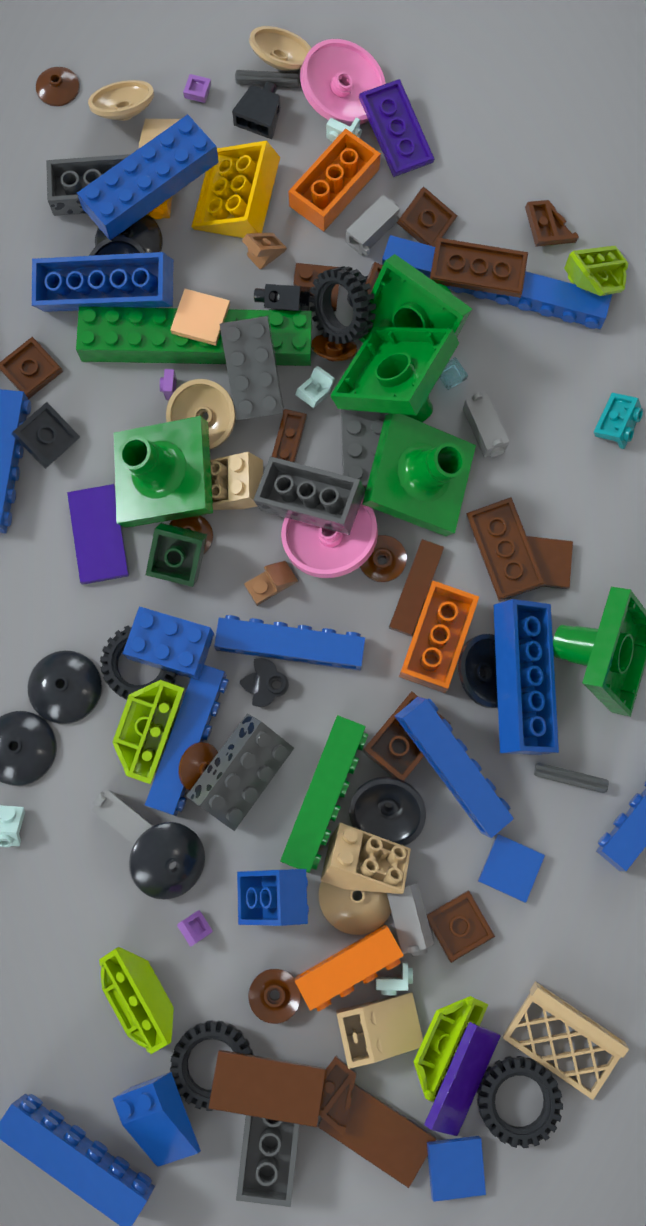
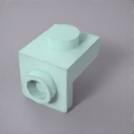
M330 117L326 124V138L333 143L345 128L360 138L362 133L360 119L356 117L351 126H348Z
M317 366L314 368L311 377L297 388L295 395L314 408L329 395L335 378Z
M0 805L1 847L20 846L19 832L25 815L24 807Z
M401 961V977L375 978L376 990H381V995H397V990L408 991V984H413V968H408L407 961Z

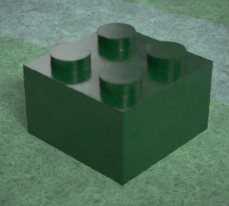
M160 523L154 529L145 575L193 587L199 577L208 534Z

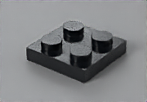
M48 402L42 405L11 433L45 469L80 438Z

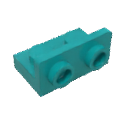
M612 393L594 429L595 437L616 441L619 448L625 449L627 443L633 438L636 423L640 422L643 416V408H641L639 398Z

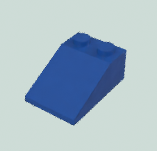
M171 1072L134 1085L112 1098L123 1127L157 1167L201 1152Z

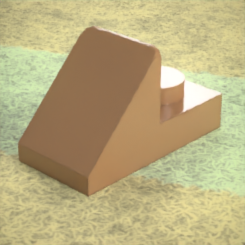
M274 233L246 234L242 240L248 247L247 256L259 269L267 266L287 249Z
M286 560L265 566V572L244 583L257 606L298 582Z

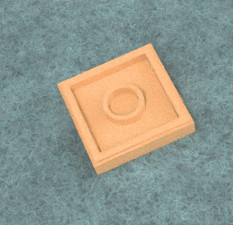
M184 289L170 329L171 334L216 346L221 333L220 323L225 321L230 307V300Z

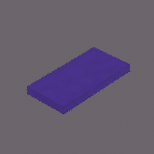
M400 79L359 94L360 102L393 178L434 162L435 158Z
M111 484L67 492L80 583L84 585L128 577L129 571L122 526L117 524L115 485Z
M472 1022L468 1023L424 1126L433 1131L458 1136L501 1035Z

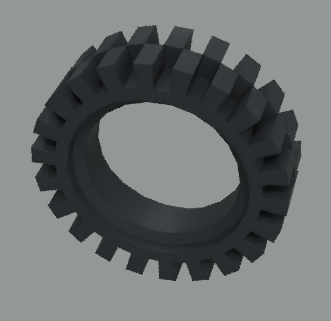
M349 266L323 271V273L317 276V279H314L313 284L315 286L310 289V292L314 294V296L309 297V302L314 303V306L310 307V311H315L316 316L312 317L313 322L319 321V324L316 326L318 331L324 329L322 335L325 338L329 337L328 340L330 342L335 341L336 344H344L363 338L364 335L370 332L368 329L372 328L374 324L370 320H374L376 314L371 312V310L376 309V304L370 303V299L375 298L374 293L368 294L367 292L371 289L370 284H363L366 280L365 276H359L360 272L357 269L352 270L353 267ZM336 284L342 285L348 291L353 303V320L349 326H344L338 321L332 308L331 295Z
M129 625L125 626V630L121 632L119 630L116 631V636L113 639L110 637L107 640L109 644L107 647H103L104 655L100 657V662L102 663L100 668L105 682L116 694L126 700L129 694L159 680L174 684L176 681L175 676L178 675L161 669L159 675L153 681L144 685L130 684L121 677L118 661L132 628Z
M213 1020L206 1021L190 1028L176 1044L170 1060L172 1062L170 1072L173 1075L180 1097L183 1096L188 1104L193 1103L197 1109H201V1107L206 1108V1111L213 1110L209 1109L212 1090H206L198 1086L190 1076L188 1060L192 1049L204 1040L214 1039L226 1043L233 1052L253 1055V1051L249 1046L250 1043L248 1039L244 1038L243 1033L240 1030H236L234 1025L230 1023L228 1025L224 1021L219 1020L218 1022H213Z
M508 1056L503 1061L499 1059L495 1062V1066L489 1067L486 1070L488 1073L485 1077L483 1076L481 1086L477 1090L479 1095L477 1105L480 1110V1116L493 1136L497 1137L504 1144L509 1143L511 1147L517 1148V1145L522 1146V1148H529L528 1145L530 1144L534 1146L540 1145V1140H548L550 1138L548 1134L551 1131H556L557 1127L555 1124L557 1121L560 1122L562 1118L560 1115V1110H563V1103L561 1102L562 1093L558 1089V1083L545 1067L533 1059H526L522 1056H516V1058ZM514 1076H526L536 1081L540 1086L544 1099L539 1117L530 1125L523 1127L507 1124L499 1117L496 1110L495 1100L499 1087L505 1080Z

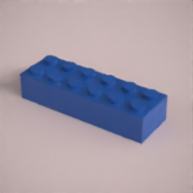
M187 114L77 192L82 209L106 237L112 240L219 163L217 147Z
M164 252L32 259V306L44 312L79 311V306L173 307L174 260Z
M516 599L494 604L500 753L527 755L559 753L551 604Z
M24 1094L14 1101L0 1120V1140L119 1226H132L155 1188L151 1178L142 1172L136 1173L129 1168L130 1164L120 1156L115 1158L107 1152L108 1148L103 1143L96 1140L93 1142L85 1136L86 1132L80 1127L67 1124L63 1121V1115L56 1110L51 1109L49 1111L42 1106L43 1102L37 1096Z

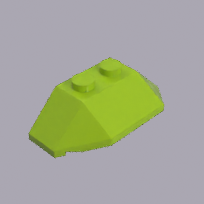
M615 245L572 251L569 254L564 269L568 273V279L571 283L596 295L604 296L620 293L625 289L626 270L629 263Z
M159 680L129 694L112 742L126 776L148 784L152 783L175 722L184 687Z
M117 947L100 958L102 990L127 1036L138 1045L146 1048V1051L150 1054L172 1042L174 1007L149 961L121 947Z
M469 996L436 1010L413 1061L427 1100L435 1101L468 1023L472 1022L480 1026L489 1004Z

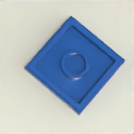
M497 834L478 882L526 903L545 855Z
M480 1136L427 1142L430 1189L433 1202L486 1195L482 1139Z

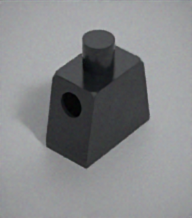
M266 82L263 89L254 85L250 86L232 111L234 126L272 140L281 108L280 96L275 94L277 86L272 82Z
M266 284L265 289L255 288L254 302L264 303V308L309 311L311 287Z

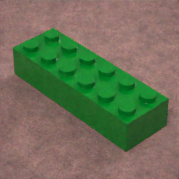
M337 715L280 862L297 869H306L307 873H310L311 869L317 870L322 855L317 853L321 845L326 846L331 834V830H328L327 827L330 820L336 821L341 807L336 805L339 796L344 798L350 784V782L346 781L348 773L354 774L359 758L355 757L357 750H363L368 734L364 733L366 726Z

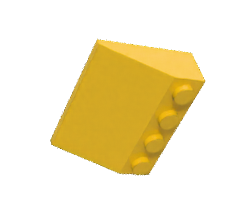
M268 141L217 148L219 163L205 172L191 227L194 230L244 238L246 234L262 233L280 156Z

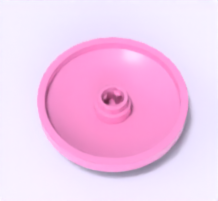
M328 39L313 46L306 55L300 71L303 93L313 109L327 120L331 117L348 126H351L356 117L360 119V124L369 121L360 102L359 94L386 84L383 72L374 57L361 46L343 39Z
M362 499L350 535L285 517L282 524L281 538L289 560L302 572L319 578L340 577L356 570L370 557L377 543L378 525L373 509L362 505Z

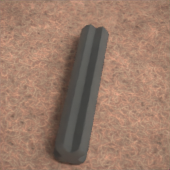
M236 70L235 81L237 84L265 85L266 82H272L276 86L299 87L300 76L298 73Z
M537 763L534 769V775L537 777L605 793L608 790L609 781L607 779L543 763Z

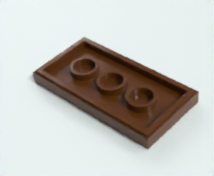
M437 237L430 279L435 283L446 286L521 298L528 252Z
M512 497L466 513L499 602L545 586Z
M219 1050L209 1109L317 1127L326 1068Z
M356 1084L354 1085L344 1135L342 1136L323 1118H321L317 1125L318 1128L407 1188L411 1186L428 1155L427 1142L437 1140L435 1136Z

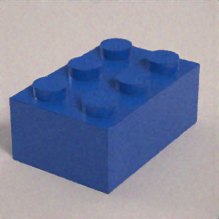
M139 606L123 655L135 662L199 680L214 632L211 627Z
M306 869L237 872L238 925L286 926L308 924V879L306 877Z

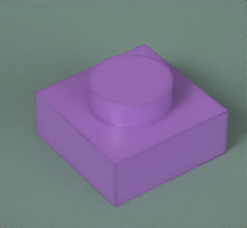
M189 74L183 91L184 98L205 103L211 87V79Z
M165 369L164 377H160V392L164 393L166 400H169L176 390L177 378L174 369Z
M200 910L177 924L190 947L213 932Z

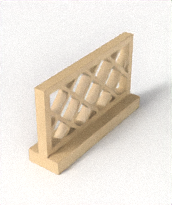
M536 981L530 989V994L502 1036L504 1040L592 1100L596 1097L621 1057L624 1058L629 1050L625 1041ZM532 1002L542 1008L544 1017L528 1019L527 1010ZM546 1011L552 1014L553 1016L547 1017ZM525 1015L526 1021H521V1019ZM561 1020L565 1024L566 1033L551 1035L548 1022ZM545 1022L548 1036L533 1039L530 1025ZM527 1026L530 1039L518 1041L511 1036L515 1028ZM569 1027H571V1028L574 1029L575 1031H571V1032H570V1031H569ZM583 1035L587 1038L589 1048L574 1050L571 1037ZM568 1038L571 1051L555 1054L552 1040ZM549 1041L552 1055H538L534 1044ZM591 1041L598 1046L592 1047ZM531 1044L532 1050L525 1045ZM605 1050L612 1055L607 1064L596 1065L594 1052ZM590 1053L593 1067L578 1069L575 1056ZM572 1056L575 1070L566 1072L560 1070L557 1059ZM550 1060H554L555 1066H554L552 1063H550L549 1061H550ZM595 1072L596 1082L591 1090L581 1084L580 1074ZM575 1075H576L577 1081H576L574 1078H572L571 1076H575Z

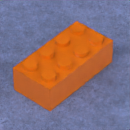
M345 128L288 191L289 207L324 232L380 170L381 153Z
M432 581L399 675L400 678L446 693L479 596Z
M383 925L297 975L295 983L309 1010L311 1011L316 1008L317 1011H321L332 1004L331 998L339 994L341 998L345 997L355 990L354 985L360 981L366 984L377 978L376 972L385 967L388 971L401 963L400 958L404 955L388 926Z

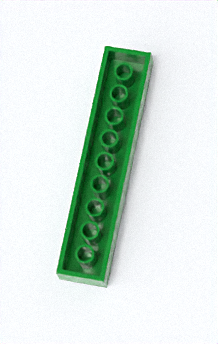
M79 306L76 351L81 362L226 364L221 333L216 346L171 334L170 329L178 308ZM228 310L224 323L269 316L277 365L311 366L312 311Z

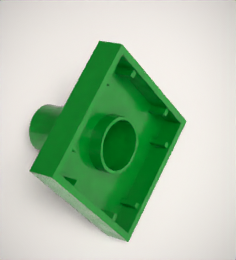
M394 254L385 260L371 294L374 293L375 298L370 299V303L376 304V309L371 310V312L376 314L374 320H370L374 324L368 330L371 332L373 327L453 329L456 337H458L472 308L452 295L446 286L435 283ZM369 333L359 340L364 343Z
M373 327L330 396L338 409L403 414L424 422L433 412V405L429 399V394L458 347L459 341L453 329Z
M389 413L385 415L362 505L443 536L455 534L476 445L403 414Z
M202 416L113 433L117 524L124 528L213 513L208 422Z
M612 586L598 629L562 624L556 630L553 639L554 657L587 666L582 684L611 713L631 717L646 665V609L631 589Z

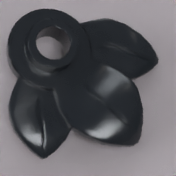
M255 658L254 668L256 673H251L240 680V685L250 694H254L252 705L256 707L268 706L275 697L284 695L289 688L287 677L277 672L273 662L264 658ZM274 681L281 682V687L279 689H274L272 687V683Z

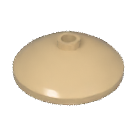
M257 27L252 30L249 38L253 51L261 60L275 69L284 71L301 70L303 61L311 49L304 39L278 27Z
M120 81L95 91L90 96L88 105L90 110L100 117L125 121L138 115L149 106L154 98V90L149 83L144 81Z
M207 379L191 380L182 384L172 394L166 409V421L171 422L203 416L204 413H208L209 417L206 421L209 427V445L211 450L225 442L234 428L236 417L233 400L230 394L216 382Z
M321 881L319 904L325 918L336 929L353 935L367 934L378 929L389 918L391 908L387 893L361 891L362 898L356 901L352 897L353 892L356 890L342 889Z

